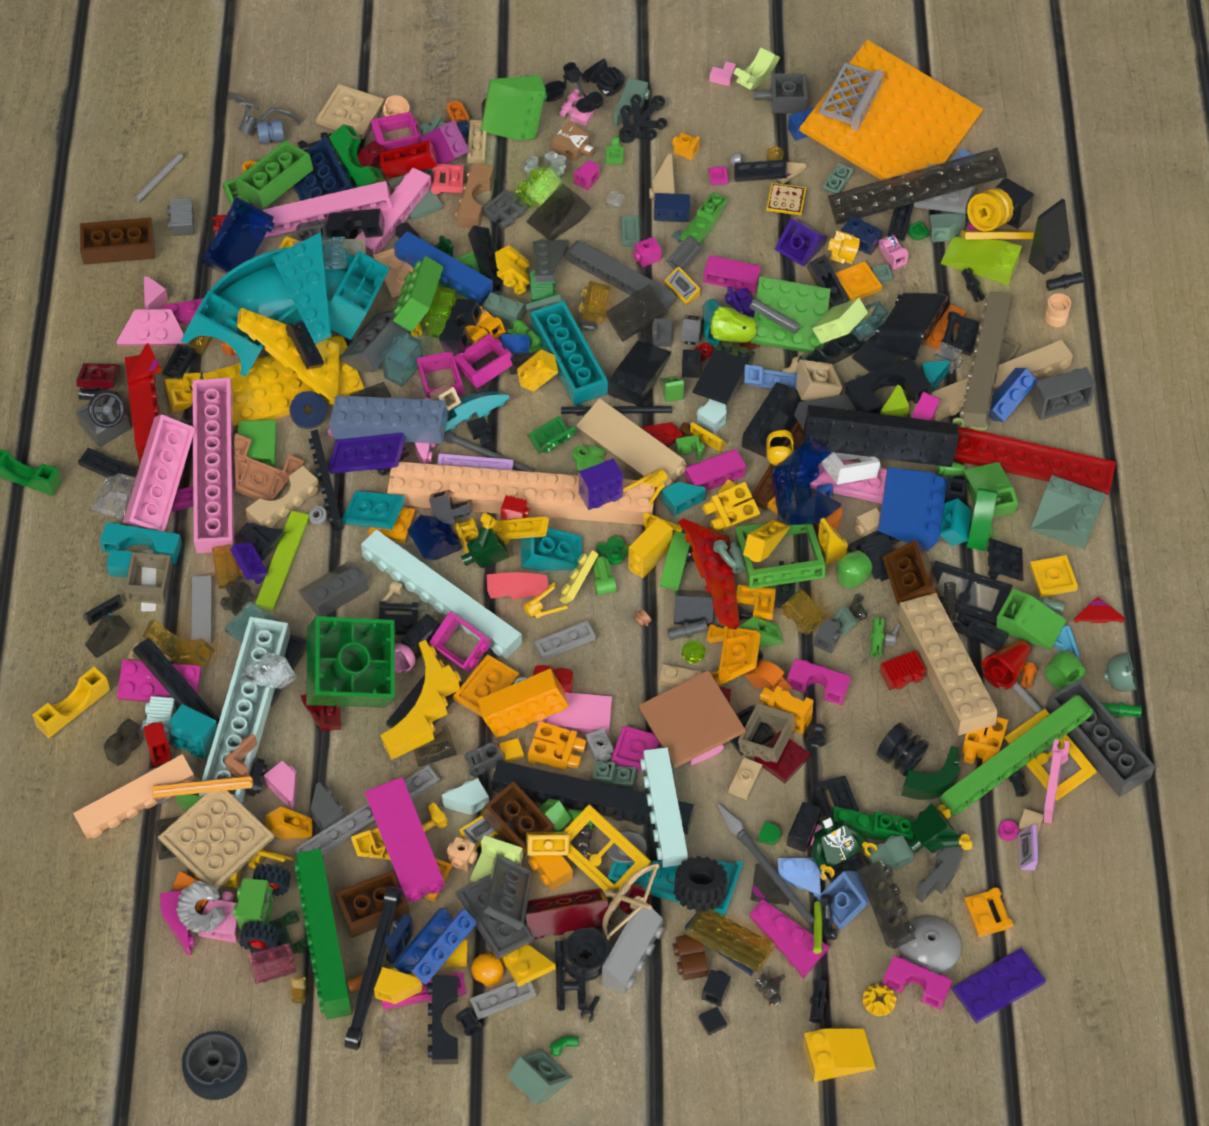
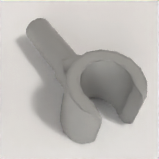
M899 623L896 624L892 634H886L884 645L895 646L897 633L901 626Z

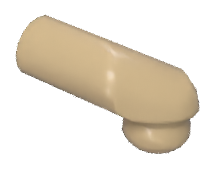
M794 357L791 366L781 369V372L797 373V360L799 357Z

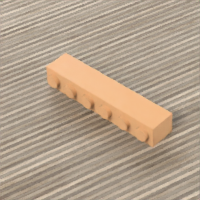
M182 754L73 814L86 838H96L107 828H114L121 823L120 821L135 817L142 809H149L155 806L157 801L172 797L155 798L152 794L153 786L194 782L196 778Z

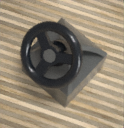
M112 391L98 392L87 405L76 411L80 426L99 448L131 429L128 415L125 413L124 402L118 394Z

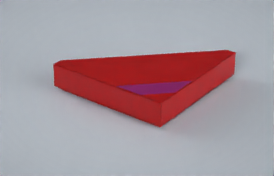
M149 343L145 344L127 377L129 383L161 372V367Z
M1098 596L1074 618L1075 623L1079 621L1123 623L1125 620L1124 616Z

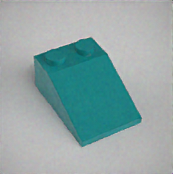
M547 528V533L544 537L521 538V567L536 571H573L579 565L578 559L582 555L581 535Z

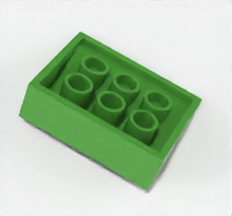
M541 76L490 79L481 131L518 141L535 139L546 91Z

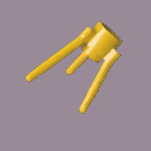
M658 468L653 473H649L645 477L624 487L623 492L642 482L644 486L650 484L652 487H657L649 500L650 506L659 492L665 487L664 482L667 481V474L664 470Z
M555 582L551 583L549 588L542 594L523 604L524 611L530 618L535 616L538 619L544 615L568 609V606L565 605L541 612L543 606L540 600L555 589Z
M262 849L248 862L247 866L254 869L257 864H261L264 861L265 857L281 862L285 860L292 861L293 858Z

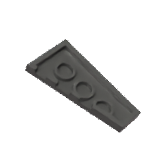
M540 239L533 241L536 282H554L558 267L562 263V257L565 256V250L568 248V240Z

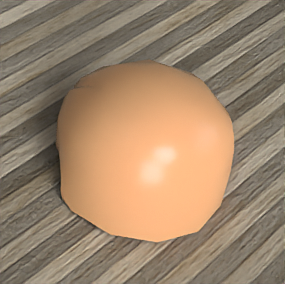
M393 95L386 99L382 112L384 117L409 112L410 105L404 97Z

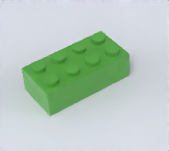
M285 140L235 179L239 195L264 209L313 171L310 154Z
M426 255L421 261L417 260L413 267L414 270L412 272L409 271L404 278L405 283L400 290L402 293L397 299L398 304L393 311L395 313L394 322L410 332L413 331L431 307L444 266Z

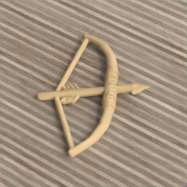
M656 863L638 870L622 885L618 893L613 892V889L603 891L607 898L613 897L602 923L603 932L607 940H610V937L642 908L652 909V906L647 904L646 900L657 868L660 867L659 864ZM653 870L644 898L639 896L634 899L626 897L629 889H631V885L644 873ZM622 901L630 903V908L635 910L608 934V922L613 911L617 909Z

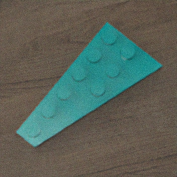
M321 232L272 256L315 345L332 337L322 243L323 236Z
M614 860L607 879L616 884L635 862L621 863ZM660 861L650 863L649 865L657 863L660 866L657 868L649 892L650 895L680 904V901H677L676 895H674L675 874L678 865L662 867ZM718 861V864H722L723 870L727 872L726 893L720 906L717 905V908L714 910L710 908L707 911L708 913L721 917L726 916L744 861H736V863ZM653 870L644 873L633 884H638L646 890Z

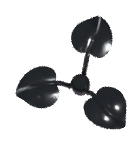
M605 58L588 68L583 74L576 66V63L569 62L563 67L565 73L563 75L564 83L562 81H553L544 86L545 92H547L546 102H553L564 96L563 90L567 89L568 80L571 83H577L584 97L576 103V109L579 112L588 113L600 108L604 102L603 96L599 92H591L586 95L579 79L581 76V79L587 83L590 81L597 83L600 74L608 69Z

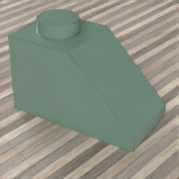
M966 214L930 215L931 241L943 242L953 239L961 230L965 229Z

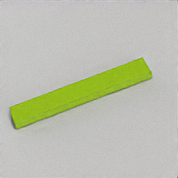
M291 511L284 528L286 534L279 541L268 569V574L257 597L256 607L271 611L275 610L308 525L309 514Z

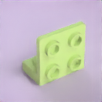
M484 835L481 841L482 852L470 880L471 882H476L490 875L493 861L497 854L521 865L523 848Z

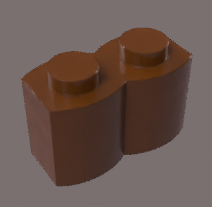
M695 933L676 937V943L672 944L674 956L679 958V962H676L678 975L682 974L683 980L707 977L709 969L701 934Z

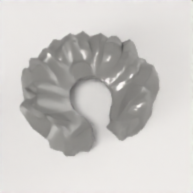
M555 151L544 154L545 164L551 163V166L546 169L538 167V157L532 156L527 158L522 167L531 178L541 183L555 181V179L560 178L566 168L565 160L567 157Z
M195 881L188 888L181 890L182 894L178 897L176 911L178 912L179 921L187 927V930H191L194 933H208L215 929L218 924L222 923L225 914L223 913L224 909L221 907H214L206 915H200L195 910L196 903L202 899L215 902L220 898L219 892L214 886L203 881Z

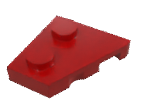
M672 422L640 427L668 448L676 443L677 438L683 437V433Z

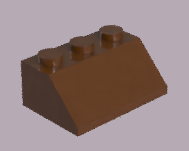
M914 540L882 557L898 605L901 602L936 593L938 597L940 596L926 549L919 542Z

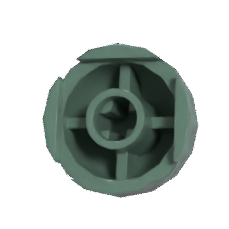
M1128 652L1113 656L1107 663V670L1104 671L1105 681L1110 682L1111 686L1120 692L1137 690L1136 678L1133 674L1134 668Z

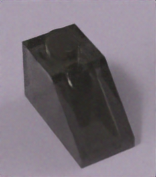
M104 615L85 646L95 658H99L121 644L131 628L120 615Z

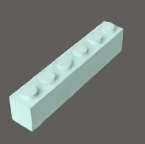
M668 747L644 750L643 758L640 759L641 770H645L646 776H643L644 787L649 789V794H646L648 806H652L650 821L651 824H655L656 830H653L654 842H658L659 848H656L657 859L662 861V867L681 865L682 861H687L688 854Z

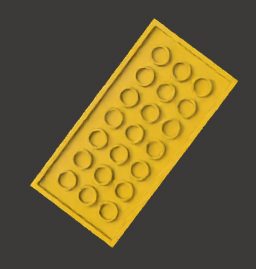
M341 334L327 339L340 344L339 356L347 348L344 337ZM271 354L256 358L246 377L240 374L241 363L202 374L203 380L230 378L233 389V431L238 430V421L274 420L290 415L291 402L301 392H314L321 396L326 404L330 403V400L322 393H316L312 387L298 378V373L289 366L286 368L280 360L274 358ZM339 360L337 396H356L365 393L358 371ZM305 406V410L311 409L309 406Z

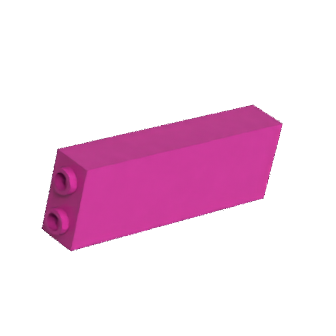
M403 777L365 791L407 903L419 901L423 896L436 894L443 888H446Z

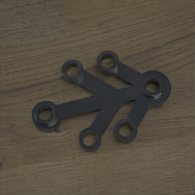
M638 94L633 95L630 103L633 108L634 123L631 126L629 121L630 106L624 105L620 109L623 127L619 131V138L622 142L631 143L635 138L652 141L657 136V132L654 129H649L647 132L636 130L639 127L657 128L659 130H663L666 127L667 121L664 118H659L657 121L646 120L655 110L658 111L665 105L663 96L655 95L650 101V106L640 115L639 104L642 98Z

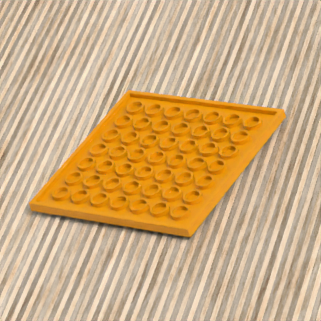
M866 40L849 64L875 73L878 69L884 71L882 85L858 131L851 129L850 124L819 114V110L832 86L800 126L799 131L901 193L916 198L928 165L944 166L981 115L983 108L871 41ZM845 71L846 76L854 74L852 71ZM863 76L861 79L862 81L870 80V77ZM857 78L849 80L852 85L859 83ZM846 82L839 83L840 88L848 86ZM862 87L854 89L856 93L864 92ZM851 90L843 92L845 97L853 95ZM840 94L832 96L834 100L842 98ZM856 99L848 101L850 106L858 103ZM844 102L837 104L839 109L847 107ZM834 106L827 107L825 110L834 111L835 108ZM849 111L842 113L843 116L851 117Z

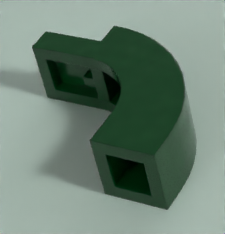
M950 747L945 765L935 773L924 774L909 769L901 796L916 800H930L942 796L943 793L956 784L961 769L958 766L960 756H957L959 748Z

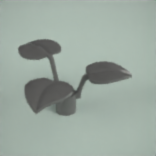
M228 92V100H235L237 105L246 104L244 117L238 130L251 135L254 127L258 128L255 122L256 119L249 116L251 107L260 110V108L252 101L236 93ZM271 107L258 121H263L271 112H279L293 118L300 125V120L297 116L277 107Z

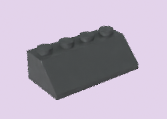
M394 310L378 313L339 356V360L362 373L374 372L379 369L381 362L389 357V353L399 345L398 342L408 335L409 330L393 321Z

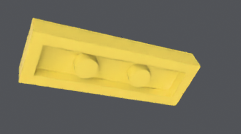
M595 551L583 553L579 557V565L573 569L569 575L570 581L561 589L562 595L559 600L562 603L566 604L575 598L599 555Z

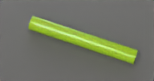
M816 901L814 903L813 951L819 954L822 952V905L820 901Z

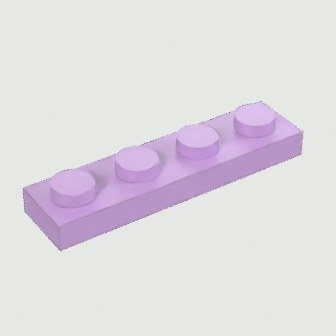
M439 454L438 465L513 470L514 461L511 459Z

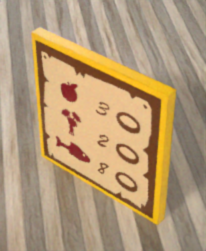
M771 183L766 211L801 216L806 187Z

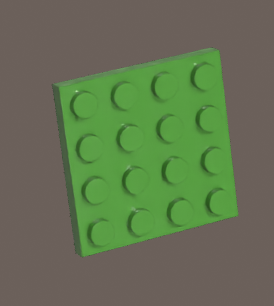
M760 276L756 299L797 322L800 326L796 333H792L755 311L754 319L757 323V334L751 340V343L813 353L815 347L824 345V343H820L812 328L828 312L830 289Z

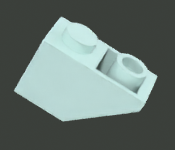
M709 399L708 403L705 406H701L697 411V424L715 435L726 424L725 404Z
M478 778L473 781H466L458 788L449 789L442 795V805L444 808L469 815L481 811L489 802V796Z

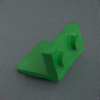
M560 416L527 436L539 454L543 451L547 454L559 444L562 445L575 435L574 431L578 428L575 425L567 429Z

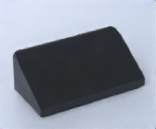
M116 595L83 614V618L89 626L108 616V613L111 614L122 608L120 595Z

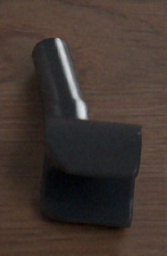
M595 996L589 1008L581 1011V1019H583L585 1014H590L588 1022L591 1023L594 1020L593 1011L600 997Z

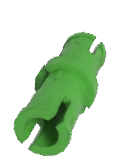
M879 617L872 620L873 626L872 633L870 634V656L874 657V653H876L875 658L882 656V646L885 640V635L883 634L885 620L881 618L879 622Z

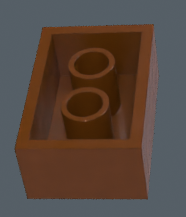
M514 781L489 801L480 813L506 843L523 848V857L527 854L526 832H551L555 826Z
M393 870L335 892L337 906L351 938L377 928L384 908L383 902L387 887L401 888ZM403 891L401 892V899L398 908L395 909L392 922L401 919L404 914L409 916V906Z

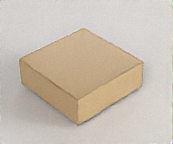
M1024 809L1018 828L1024 830L1034 824L1037 826L1038 835L1044 814Z

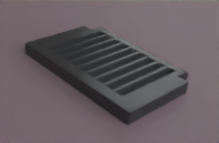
M882 533L864 539V544L860 546L863 553L871 561L874 580L880 579L881 582L888 580L889 577L882 557L894 551L889 536Z

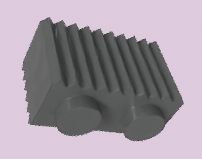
M192 198L170 199V206H167L168 216H171V219H168V229L172 230L173 236L193 235Z

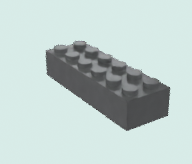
M1081 679L1049 696L1046 710L1050 714L1077 695H1080L1093 709L1092 715L1067 735L1119 797L1152 777L1155 768L1154 764Z

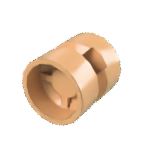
M1055 293L1049 297L1044 316L1047 324L1053 327H1061L1067 323L1071 308L1070 298L1061 293Z

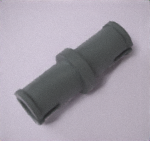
M705 619L690 624L686 622L682 626L667 629L670 641L686 636L690 638L691 635L708 631Z

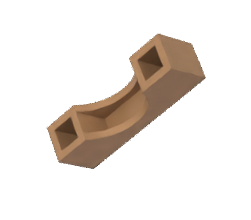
M473 163L472 169L468 170V182L464 183V195L460 196V208L456 209L455 213L458 227L471 229L473 226H480L483 217L482 205L478 204L474 198L482 192L491 190L494 180V166Z

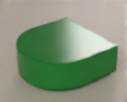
M918 221L909 227L908 235L911 239L919 241L929 237L930 232L921 221Z
M765 821L757 841L766 845L777 844L781 836L779 827Z

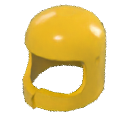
M778 430L768 435L766 440V456L769 463L782 467L792 461L794 439L792 433L787 430ZM784 436L791 440V444L787 447H772L770 445L773 437Z

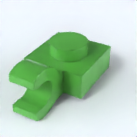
M613 136L612 146L606 147L605 164L623 165L624 147L619 146V137Z

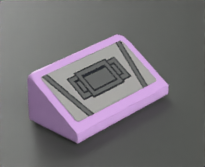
M1033 824L1018 835L1019 866L1021 870H1035L1038 863L1037 826Z

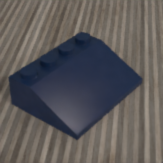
M324 137L305 151L310 154L313 171L293 185L300 201L356 188L353 179L348 174L346 165L341 162L339 153L332 147V142L327 137Z

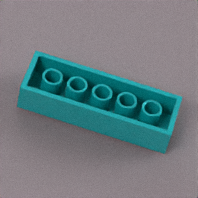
M562 301L530 312L531 327L534 333L541 338V346L544 351L555 355L558 368L557 375L573 405L575 406L608 394V380L565 302Z

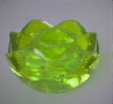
M692 640L683 645L681 656L689 663H698L704 659L706 650L702 643Z

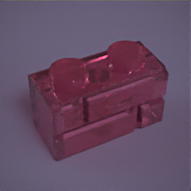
M289 943L248 954L255 984L297 973L294 955Z

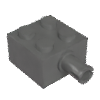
M771 74L770 89H754V100H769L772 113H798L804 111L807 107L806 74Z

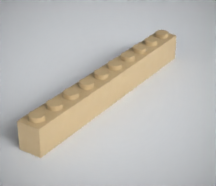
M1059 340L1000 364L994 393L1015 368H1027L1038 380L1043 377H1049L1060 370L1068 369L1071 366L1073 355L1064 342ZM969 377L932 392L933 396L941 399L933 421H941L950 415L954 416L961 411L962 407H965L963 406L964 394L968 395L966 393L967 382H970ZM912 400L908 402L909 418L912 417L917 406Z

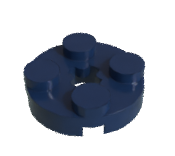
M305 391L297 394L292 400L289 413L297 427L313 429L324 422L327 406L321 396L311 391ZM305 406L313 408V411L310 415H307V413L303 412V410H305Z

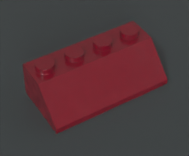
M601 888L528 900L524 922L534 939H541L545 935L550 934L559 936L567 931H576L582 928L594 927L599 929L602 928L603 917L608 909V900Z

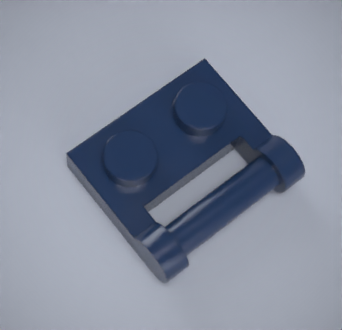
M406 914L403 915L401 920L398 919L393 927V934L385 937V945L388 947L386 957L387 961L391 964L405 950L413 936L412 917Z

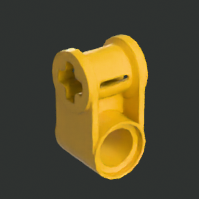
M470 518L466 522H456L454 524L456 534L461 541L465 553L469 552L467 543L479 534L474 518Z

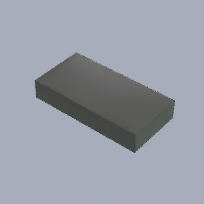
M689 235L666 262L674 270L677 267L684 270L703 247L693 236Z

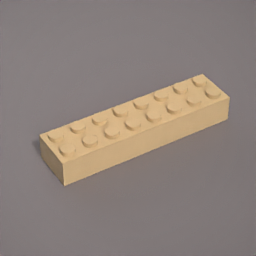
M933 593L901 602L899 606V619L914 649L927 669L926 673L958 736L996 725L997 709L937 594Z

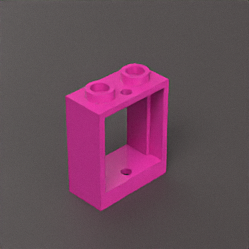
M411 112L371 120L373 138L377 143L386 148V151L419 143V138L422 137L420 130L417 131L416 129L418 128L417 120L412 117ZM409 127L410 137L384 142L383 132Z
M491 334L466 348L465 353H459L453 357L458 369L476 389L513 366L510 359L512 357L510 351L507 348L504 349L498 338L494 339ZM492 351L499 356L478 371H475L471 364Z
M443 352L416 358L417 370L426 398H431L430 393L438 388L429 389L425 373L449 368L455 383L449 386L454 387L458 397L463 396V384L453 358V352Z
M450 611L429 644L433 645L435 649L462 669L471 671L479 664L482 654L489 649L492 638L458 613ZM459 623L481 638L466 661L445 647V644Z

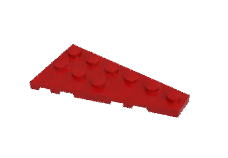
M682 518L678 523L686 532L684 536L686 542L691 544L693 549L691 554L701 578H705L707 583L705 589L707 593H711L714 600L712 606L719 623L736 629L740 626L734 573L732 567L723 560L719 553L713 550L714 542L724 540L728 546L726 550L728 552L730 549L729 537Z

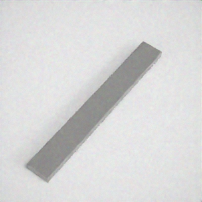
M429 764L404 779L411 800L440 782V778ZM369 803L364 804L294 848V853L321 848L322 856L351 839L352 836L370 827L376 821Z

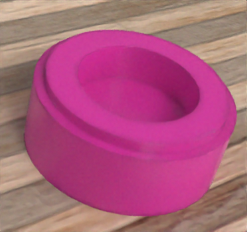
M1011 820L1002 821L998 827L999 837L1004 841L1016 839L1019 831L1018 825Z

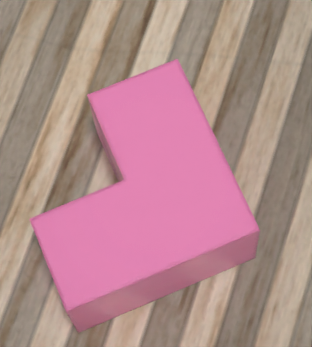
M726 62L723 69L712 67L709 81L730 86L736 64Z

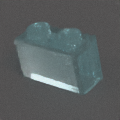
M880 301L865 306L868 314L851 330L859 341L875 335L878 326L882 325L888 315V311Z

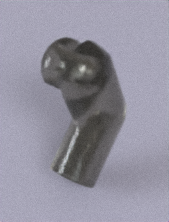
M855 594L850 605V612L854 614L855 618L863 621L868 616V613L864 611L861 605L864 597L861 594Z

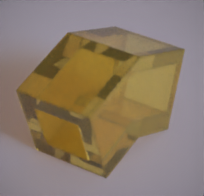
M292 978V1003H306V978Z

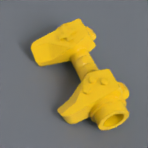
M431 803L428 806L431 820L422 824L424 832L435 826L444 828L448 823L444 812L435 803Z

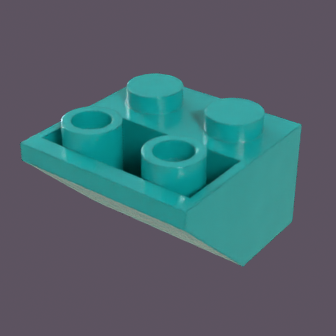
M182 704L169 720L172 744L178 749L190 752L194 757L206 760L216 734V720Z

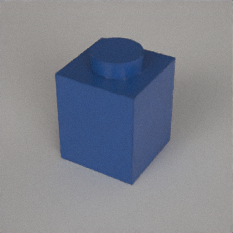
M501 334V344L504 349L507 348L510 353L529 354L530 335Z

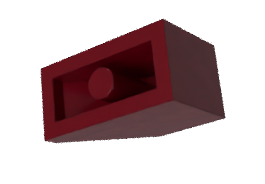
M373 140L359 153V163L363 167L371 166L379 170L381 168L380 152L386 151V148Z

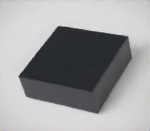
M718 1007L698 1016L708 1036L727 1027V1023Z

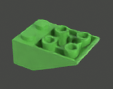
M999 462L963 469L974 508L978 489L982 488L998 492L992 518L1015 513L1018 501L1013 486Z
M1012 589L997 616V628L1008 633L1009 636L1051 650L1067 620L1033 596Z

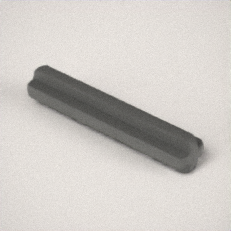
M757 299L751 302L750 308L792 333L798 331L800 325Z

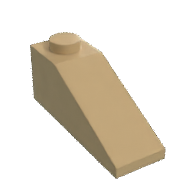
M672 154L667 155L653 179V187L649 188V198L653 199V206L655 193L675 194Z

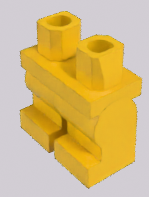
M510 245L496 251V264L499 270L497 271V276L503 280L505 286L512 287L517 295L526 292V285L531 283L529 274L526 272V268L530 266L529 260Z

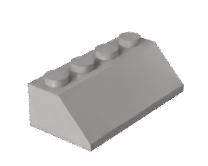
M642 908L627 922L602 966V985L623 995L626 994L628 989L631 990L636 981L634 977L637 972H642L646 956L652 954L656 938L660 939L664 932V927H662L663 918L653 908L651 910Z

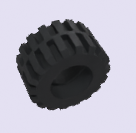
M701 856L696 858L690 857L688 861H682L681 865L677 867L674 884V895H676V900L680 901V905L687 906L689 910L695 909V912H700V910L707 912L710 908L714 910L717 908V905L720 906L725 898L727 872L723 870L722 864H718L716 860H710L709 857L701 858Z

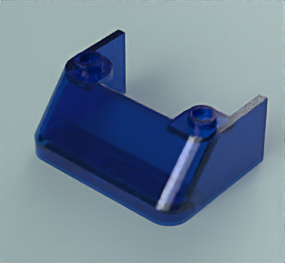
M808 439L780 462L772 472L778 519L786 525L819 524L820 519H826L841 507V503L819 491L812 496L810 483L819 477V463L832 453L831 450L811 439Z

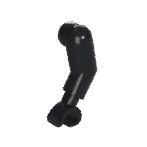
M823 894L820 897V903L824 906L822 910V936L826 940H836L837 930L832 929L831 910L834 896Z

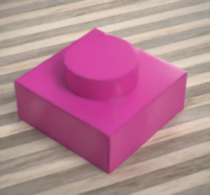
M726 166L709 167L710 185L728 184Z

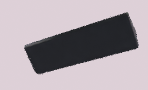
M473 226L468 233V237L480 274L491 279L493 286L503 284V280L497 276V271L499 270L496 264V249L489 228Z

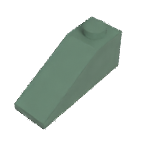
M628 78L614 113V127H618L623 123L620 109L624 105H628L631 108L629 117L633 115V108L630 103L633 95L638 94L641 96L642 101L639 105L640 108L643 107L645 100H648L650 96L648 82Z

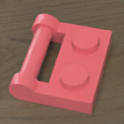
M437 164V167H433L432 173L434 175L431 192L433 194L441 192L462 193L464 165ZM441 173H446L445 183H440Z

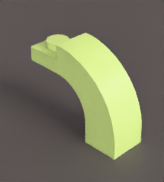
M760 48L756 58L747 69L742 70L736 67L733 73L739 76L736 82L750 90L758 88L770 76L780 57L764 48Z

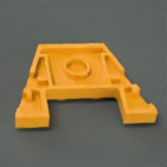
M709 625L707 641L710 644L723 641L719 670L710 673L718 686L756 668L761 637L758 631L741 628L736 630L729 629L727 626L721 628L716 627V625Z

